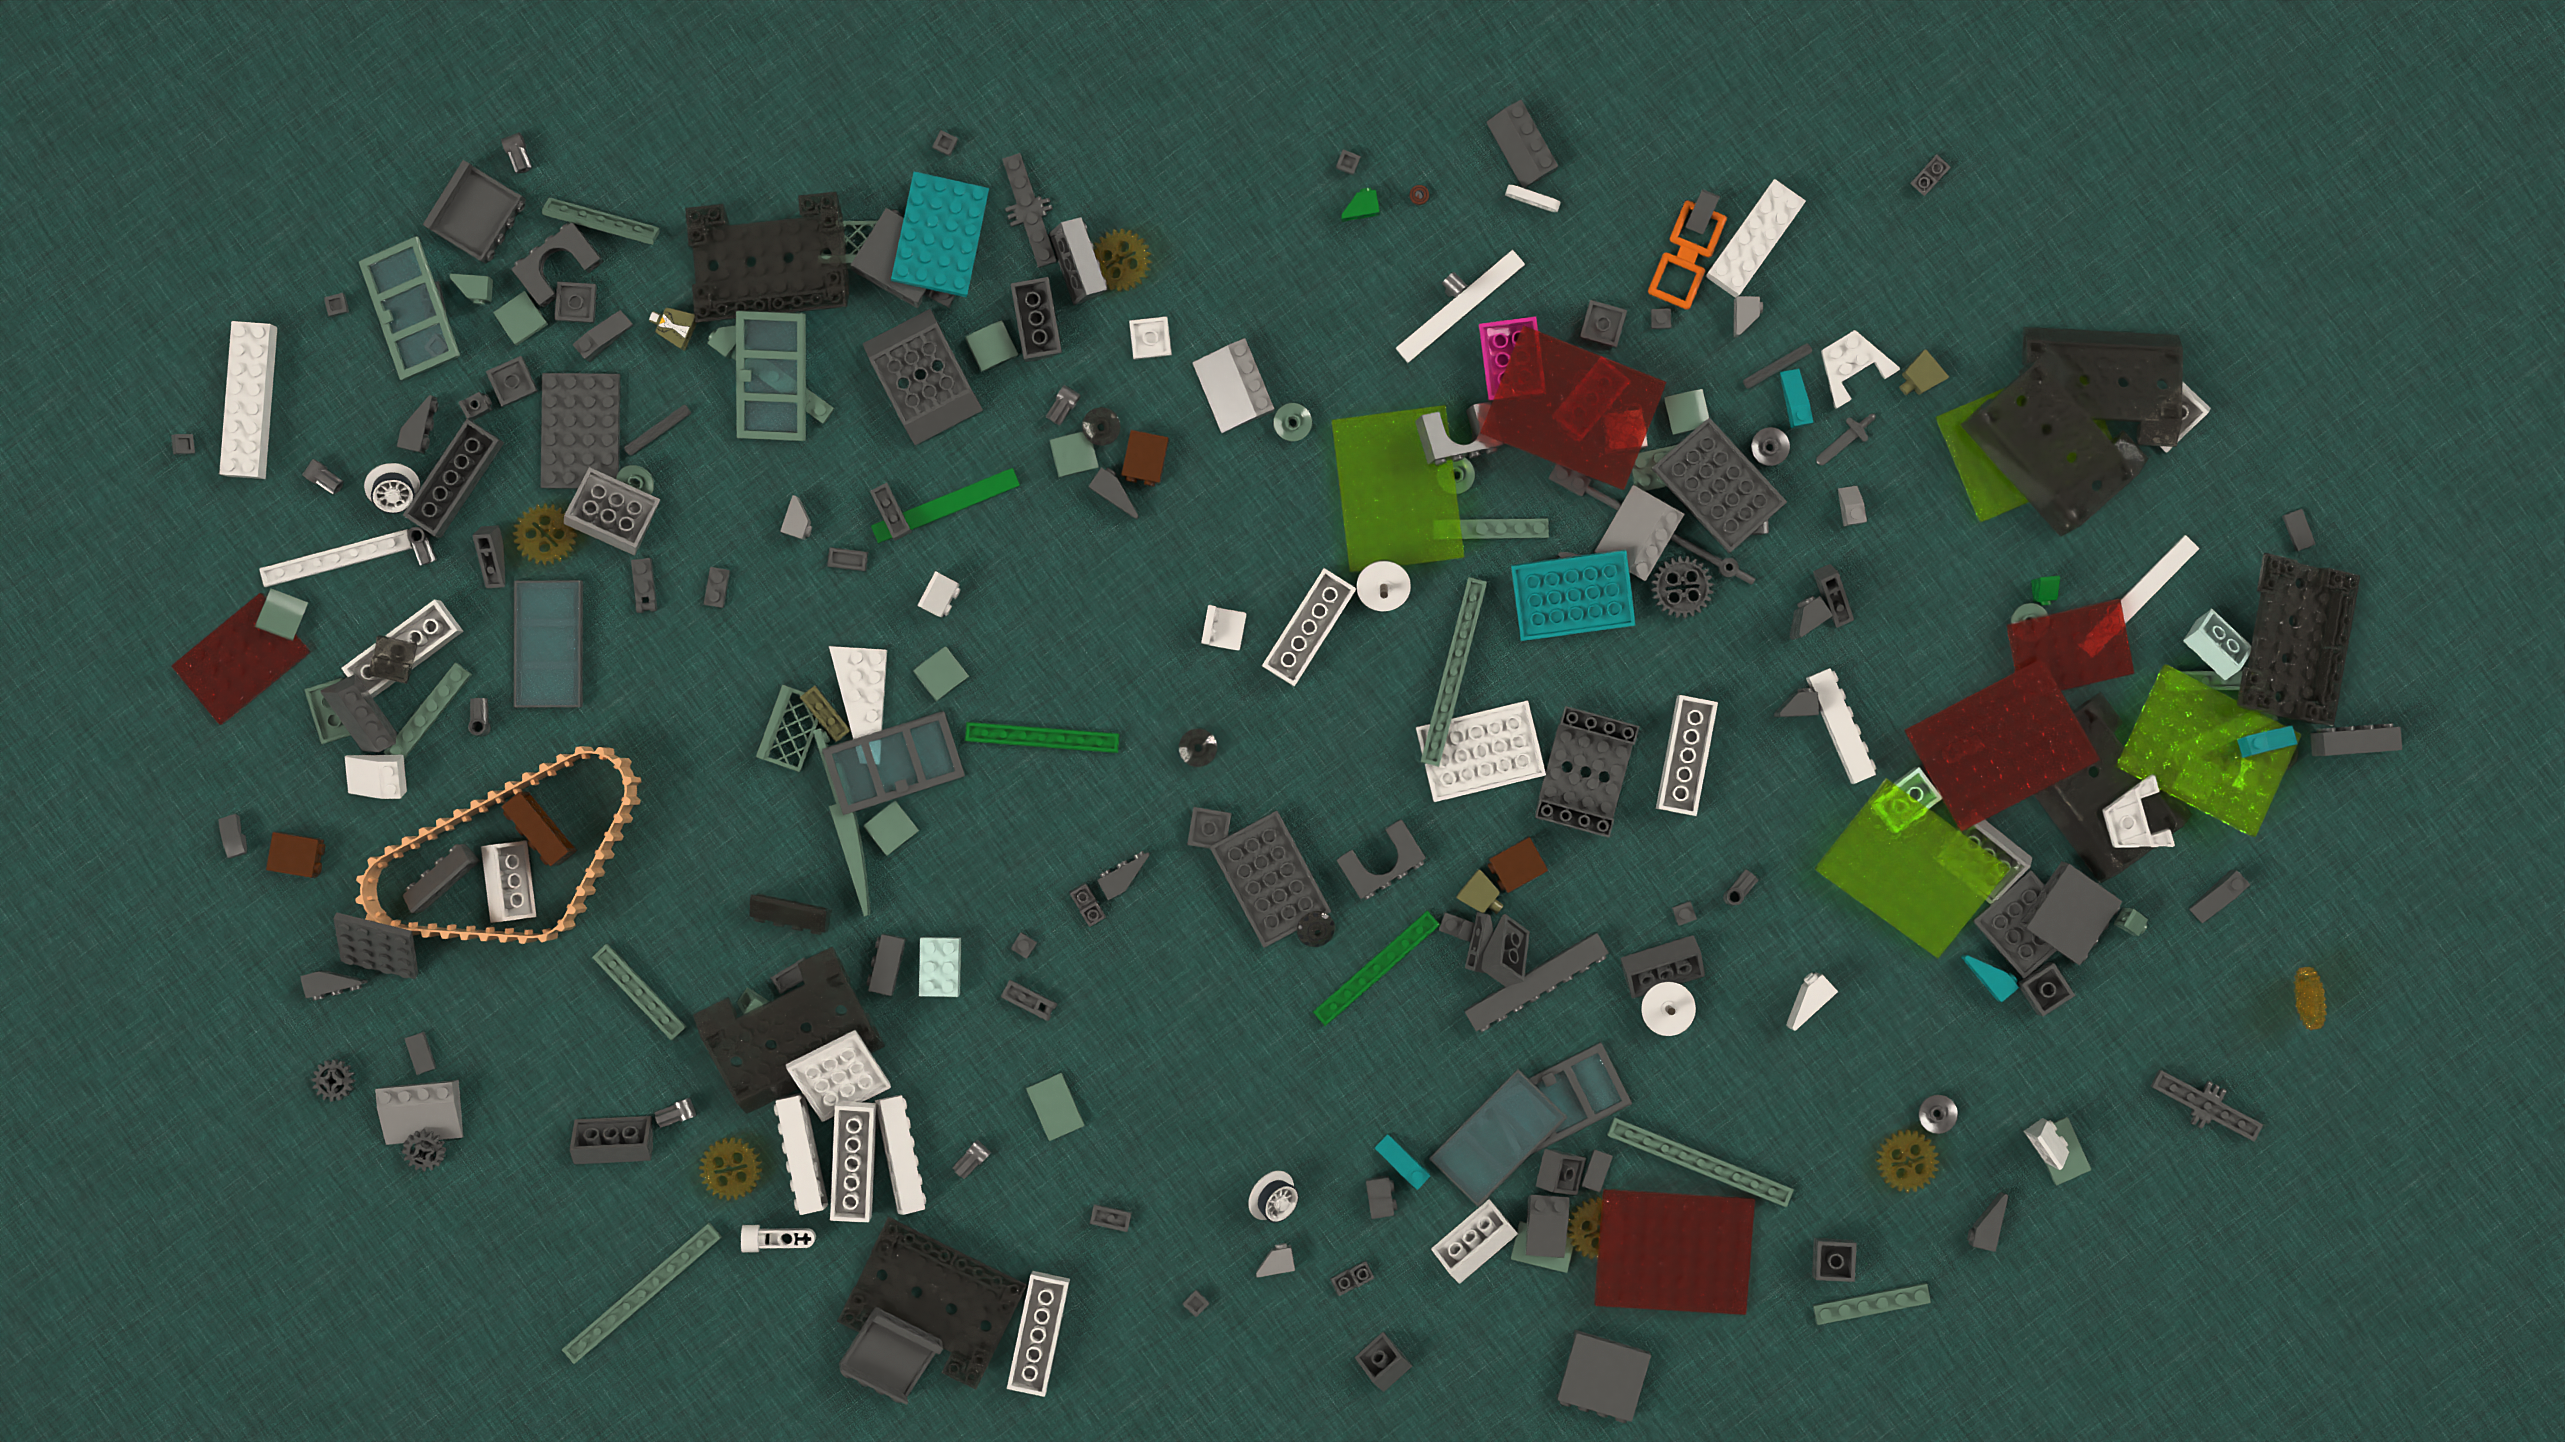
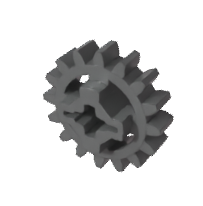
M337 1059L332 1060V1062L329 1060L324 1061L325 1065H318L320 1071H314L313 1073L317 1076L311 1079V1081L316 1082L313 1089L318 1088L319 1090L317 1096L323 1094V1100L330 1097V1102H333L336 1098L339 1101L343 1099V1096L350 1095L347 1090H353L354 1087L351 1083L356 1082L355 1079H351L355 1072H349L350 1065L345 1067V1061L338 1063ZM329 1069L328 1074L323 1076L324 1072ZM332 1077L333 1079H336V1083H334V1081H331ZM344 1085L343 1089L340 1092H338L340 1090V1086Z
M423 1129L421 1134L418 1131H415L414 1135L410 1134L404 1142L402 1153L406 1154L404 1160H410L408 1166L416 1165L415 1170L422 1167L423 1172L426 1171L427 1167L433 1170L435 1166H439L445 1157L444 1153L446 1151V1148L442 1147L445 1142L438 1140L440 1135L434 1137L433 1131L426 1134L425 1129Z

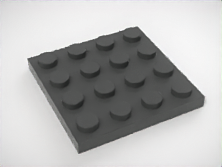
M2031 870L2026 872L2001 897L1991 903L1972 920L2023 979L2057 951L2032 932L2019 926L2045 887Z
M336 912L333 919L342 962L349 965H359L366 969L379 970L386 974H396L403 978L416 979L418 968L412 931Z

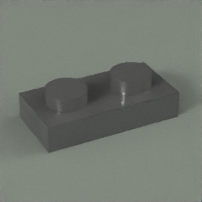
M710 567L704 605L724 608L730 570Z
M1094 1204L1090 1224L1128 1232L1132 1212Z

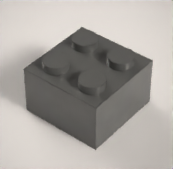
M2047 962L2029 974L2025 979L2017 982V985L2036 1014L2042 1017L2075 996L2056 965L2051 962Z
M1814 1238L1812 1277L1816 1280L1855 1282L1857 1243L1848 1239Z

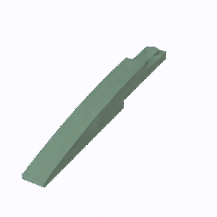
M820 728L814 730L813 733L836 804L829 806L863 914L867 916L870 915L869 890L856 812L846 815L842 813L824 755L822 754V749L829 747L828 742H830L828 732H824ZM834 753V754H832V756H833V759H834V761H835V760H836V757H835V753ZM837 763L835 766L848 805L854 804L843 764Z

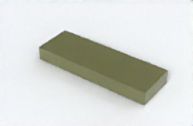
M815 685L800 696L801 700L835 742L851 731Z

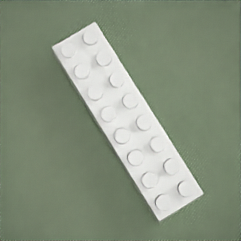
M231 322L220 475L266 479L277 327L271 324Z

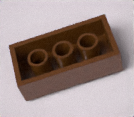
M518 792L501 806L504 810V816L509 821L513 820L517 825L515 828L518 833L527 837L529 840L527 842L534 851L537 850L541 854L540 859L545 865H561L577 851L529 792Z

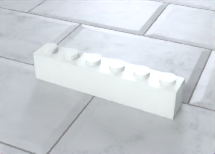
M1826 669L1807 677L1806 680L1809 687L1812 688L1813 692H1818L1819 710L1851 784L1876 775L1874 771L1876 770L1875 763L1872 759L1869 760L1867 752H1869L1868 747L1860 739V728L1857 724H1854L1851 718L1854 716L1853 712L1845 704L1844 699H1846L1842 688L1839 689L1836 683L1838 682V677L1835 671Z
M902 1095L875 1100L898 1214L904 1215L924 1210L926 1197L921 1191L922 1177L917 1171L919 1163L917 1156L913 1152L915 1143L909 1132L911 1124L905 1113L907 1109L906 1101L902 1098Z

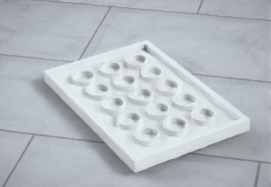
M1528 701L1451 719L1440 766L1436 767L1425 764L1434 802L1546 775ZM1430 724L1416 727L1422 754Z

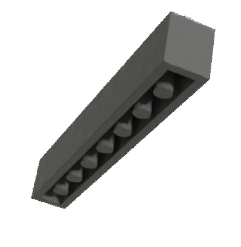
M1594 932L1525 973L1524 982L1507 987L1504 986L1466 1008L1464 1012L1475 1031L1480 1030L1483 1032L1490 1028V1023L1495 1020L1500 1022L1507 1018L1506 1014L1513 1010L1515 1013L1524 1007L1523 1004L1527 1001L1532 1003L1539 999V994L1546 991L1549 993L1557 988L1556 984L1559 982H1568L1574 978V973L1578 971L1583 973L1590 968L1589 965L1591 963H1599L1607 958L1605 955L1609 952L1599 935Z

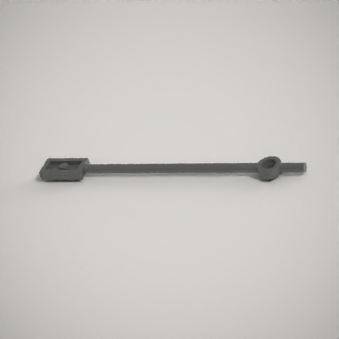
M1560 462L1556 463L1548 478L1580 497L1585 492L1616 510H1619L1622 505L1590 487L1591 479ZM1675 533L1670 538L1675 543L1717 565L1722 576L1732 577L1735 575L1751 585L1754 583L1756 578L1741 571L1736 560L1732 558L1722 560ZM1727 564L1732 565L1731 571L1726 569Z

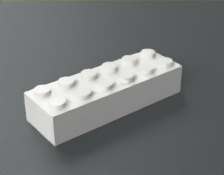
M1774 179L1705 277L1735 298L1739 296L1806 201Z
M1324 568L1262 667L1295 687L1355 593L1356 588Z
M434 599L341 669L347 677L356 674L371 697L374 698L464 631L442 601Z
M1683 695L1677 696L1656 809L1697 816L1718 702Z
M803 1093L781 1097L776 1100L774 1111L776 1116L779 1115L780 1123H778V1130L780 1135L783 1134L784 1138L782 1149L784 1154L787 1153L788 1157L786 1168L788 1173L791 1172L792 1176L790 1186L792 1192L795 1191L796 1199H794L796 1211L799 1210L800 1215L821 1211L828 1206V1200L806 1097Z
M838 1101L835 1105L830 1220L869 1222L872 1217L877 1103Z
M1032 1271L1007 1389L1045 1397L1067 1297L1069 1278Z

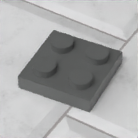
M557 282L555 320L595 323L597 285Z
M1590 300L1579 338L1616 348L1627 310Z
M522 356L486 371L502 407L538 392Z
M1193 807L1187 845L1210 848V845L1227 837L1231 813Z

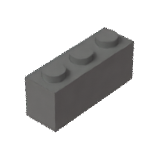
M885 933L877 938L875 948H878L877 956H873L871 967H874L872 975L869 974L867 979L868 991L889 996L894 994L906 938Z

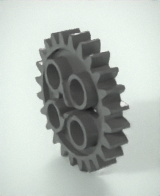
M1679 556L1676 562L1674 558H1671L1670 565L1665 561L1663 563L1665 568H1657L1660 574L1655 573L1653 575L1657 578V581H1651L1653 585H1656V588L1651 589V591L1656 592L1657 595L1652 598L1659 599L1656 606L1662 604V612L1666 609L1669 610L1668 616L1675 612V618H1678L1681 613L1684 619L1687 618V613L1693 617L1694 610L1697 613H1701L1700 606L1703 608L1707 607L1704 601H1711L1707 595L1713 594L1709 587L1714 584L1708 583L1712 576L1705 575L1708 569H1701L1703 563L1698 566L1696 565L1697 559L1689 562V557L1687 556L1682 561L1681 556ZM1688 572L1695 574L1694 582L1687 580L1686 575ZM1668 574L1676 576L1677 579L1674 584L1668 582ZM1681 582L1684 586L1699 585V588H1687L1683 592L1681 589L1665 590L1666 587L1679 586ZM1690 591L1696 592V601L1689 600L1688 593ZM1670 593L1678 595L1676 603H1672L1669 600Z

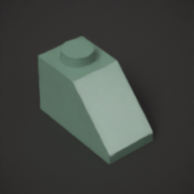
M450 274L451 280L468 299L473 301V304L485 305V302H491L493 279L488 276Z
M745 324V338H746V336L749 334V332L752 330V329H751L748 325H746V324ZM736 325L718 328L717 331L714 330L708 337L709 342L707 344L728 359L731 358V354L736 349Z
M2123 907L2114 925L2134 936H2139L2145 932L2148 919L2134 909Z

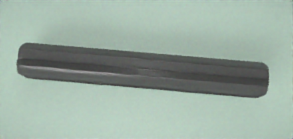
M1806 343L1743 380L1745 387L1749 389L1812 352V348Z
M683 405L626 445L624 449L630 456L635 454L691 413L690 409Z

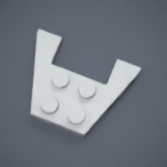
M1855 330L1821 351L1835 409L1851 400L1841 382L1860 370L1875 363L1884 379L1900 370L1894 362Z
M2149 775L2102 810L2113 847L2175 846L2171 830L2168 828L2150 834L2141 803V798L2159 792L2155 775Z

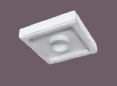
M1167 317L1129 321L1133 359L1172 355Z

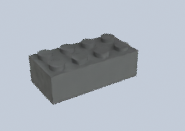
M2393 723L2336 727V729L2323 728L2317 729V733H2310L2312 756L2402 750L2401 727H2393Z

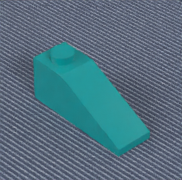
M1794 369L1780 372L1791 429L1811 425L1813 423L1812 412L1800 370Z
M2293 726L2237 739L2242 758L2298 744Z
M1963 954L1961 956L1998 1002H2003L2019 988L2016 984L2018 982L2011 973L2008 974L1968 955Z
M1388 1134L1375 1146V1149L1417 1190L1430 1177V1173Z

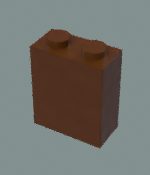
M1131 430L1122 470V477H1126L1125 481L1136 483L1137 480L1144 481V485L1155 487V484H1160L1169 438Z
M273 832L266 870L310 878L318 877L322 870V863H320L321 855L325 852L324 839Z
M1526 837L1488 858L1490 863L1487 864L1491 873L1497 874L1499 878L1497 883L1502 891L1506 890L1507 893L1548 871L1530 837Z

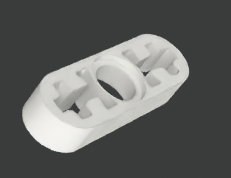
M1508 185L1505 193L1510 198L1551 212H1558L1561 203L1556 199L1515 185Z

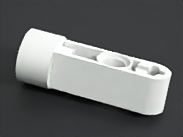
M742 1225L741 1229L742 1252H759L760 1248H808L816 1240V1234L810 1228L760 1229V1225ZM767 1233H769V1244H766ZM785 1233L790 1234L792 1242L785 1243L782 1240V1235ZM805 1233L808 1234V1237H811L808 1243L805 1242V1239H799L798 1243H795L797 1237H803Z

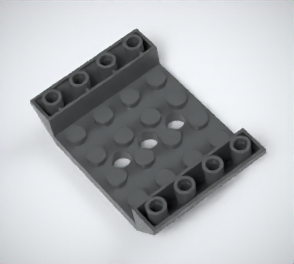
M931 309L863 343L873 368L915 446L983 411ZM941 361L943 363L942 370H933L934 362ZM918 370L926 372V377L923 380L916 379V372ZM904 378L908 379V387L901 389L898 385L899 381Z
M1565 706L1557 727L1545 771L1546 775L1544 776L1538 797L1535 818L1610 838L1614 823L1613 816L1632 746L1635 745L1640 726ZM1565 761H1569L1572 764V770L1567 773L1562 770V764ZM1584 766L1589 767L1591 770L1590 776L1586 778L1580 774V770ZM1602 771L1609 774V780L1605 783L1599 780V774Z

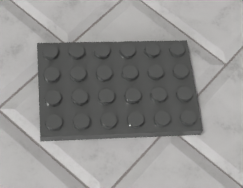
M542 373L541 488L578 489L589 467L616 479L619 473L620 374Z
M1710 418L1706 419L1652 467L1657 476L1729 554L1787 503Z
M1277 810L1209 846L1263 948L1295 932L1300 924L1304 927L1323 917L1324 914L1331 912ZM1313 913H1318V917H1314ZM1306 916H1308V918H1309L1308 921H1304L1303 919H1304Z

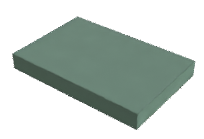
M343 678L304 689L321 744L351 736L321 694V690L343 680Z
M1062 1072L1026 1088L1049 1141L1085 1126Z
M2068 1117L2053 1122L2057 1128L2056 1134L2059 1137L2062 1136L2068 1144L2066 1148L2069 1154L2061 1170L2045 1163L2056 1186L2091 1170Z
M1519 1221L1518 1234L1515 1237L1511 1259L1567 1273L1576 1235L1567 1232L1564 1258L1526 1255L1527 1222Z

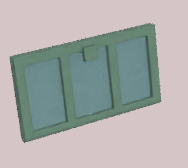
M418 236L359 261L400 380L409 379L461 356Z
M736 311L737 438L806 440V313Z

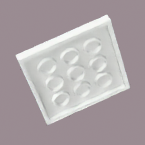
M856 1030L786 1064L788 1072L822 1122L835 1116V1105L838 1101L863 1102L891 1088L890 1082Z

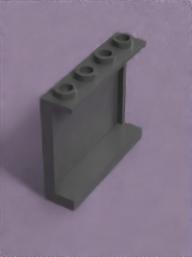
M463 160L423 225L486 264L493 259L496 247L503 243L506 231L513 227L518 212H522L525 207L526 199Z
M886 208L851 263V271L912 306L919 308L922 303V297L927 291L926 288L891 281L904 218L901 217L902 215L898 211Z
M2061 861L2019 926L2032 932L2069 958L2072 963L2080 965L2087 959L2091 948L2097 944L2101 933L2108 928L2109 921L2119 911L2123 901L2069 863Z
M875 1307L839 1362L840 1372L846 1378L857 1380L862 1386H870L881 1395L886 1394L895 1402H902L907 1405L908 1395L935 1353L940 1355L943 1350V1344L941 1339Z
M1575 1330L1574 1342L1560 1390L1556 1394L1557 1400L1564 1406L1570 1407L1572 1404L1585 1412L1593 1410L1602 1417L1607 1418L1610 1415L1615 1417L1616 1421L1626 1423V1421L1632 1422L1651 1358L1650 1352Z

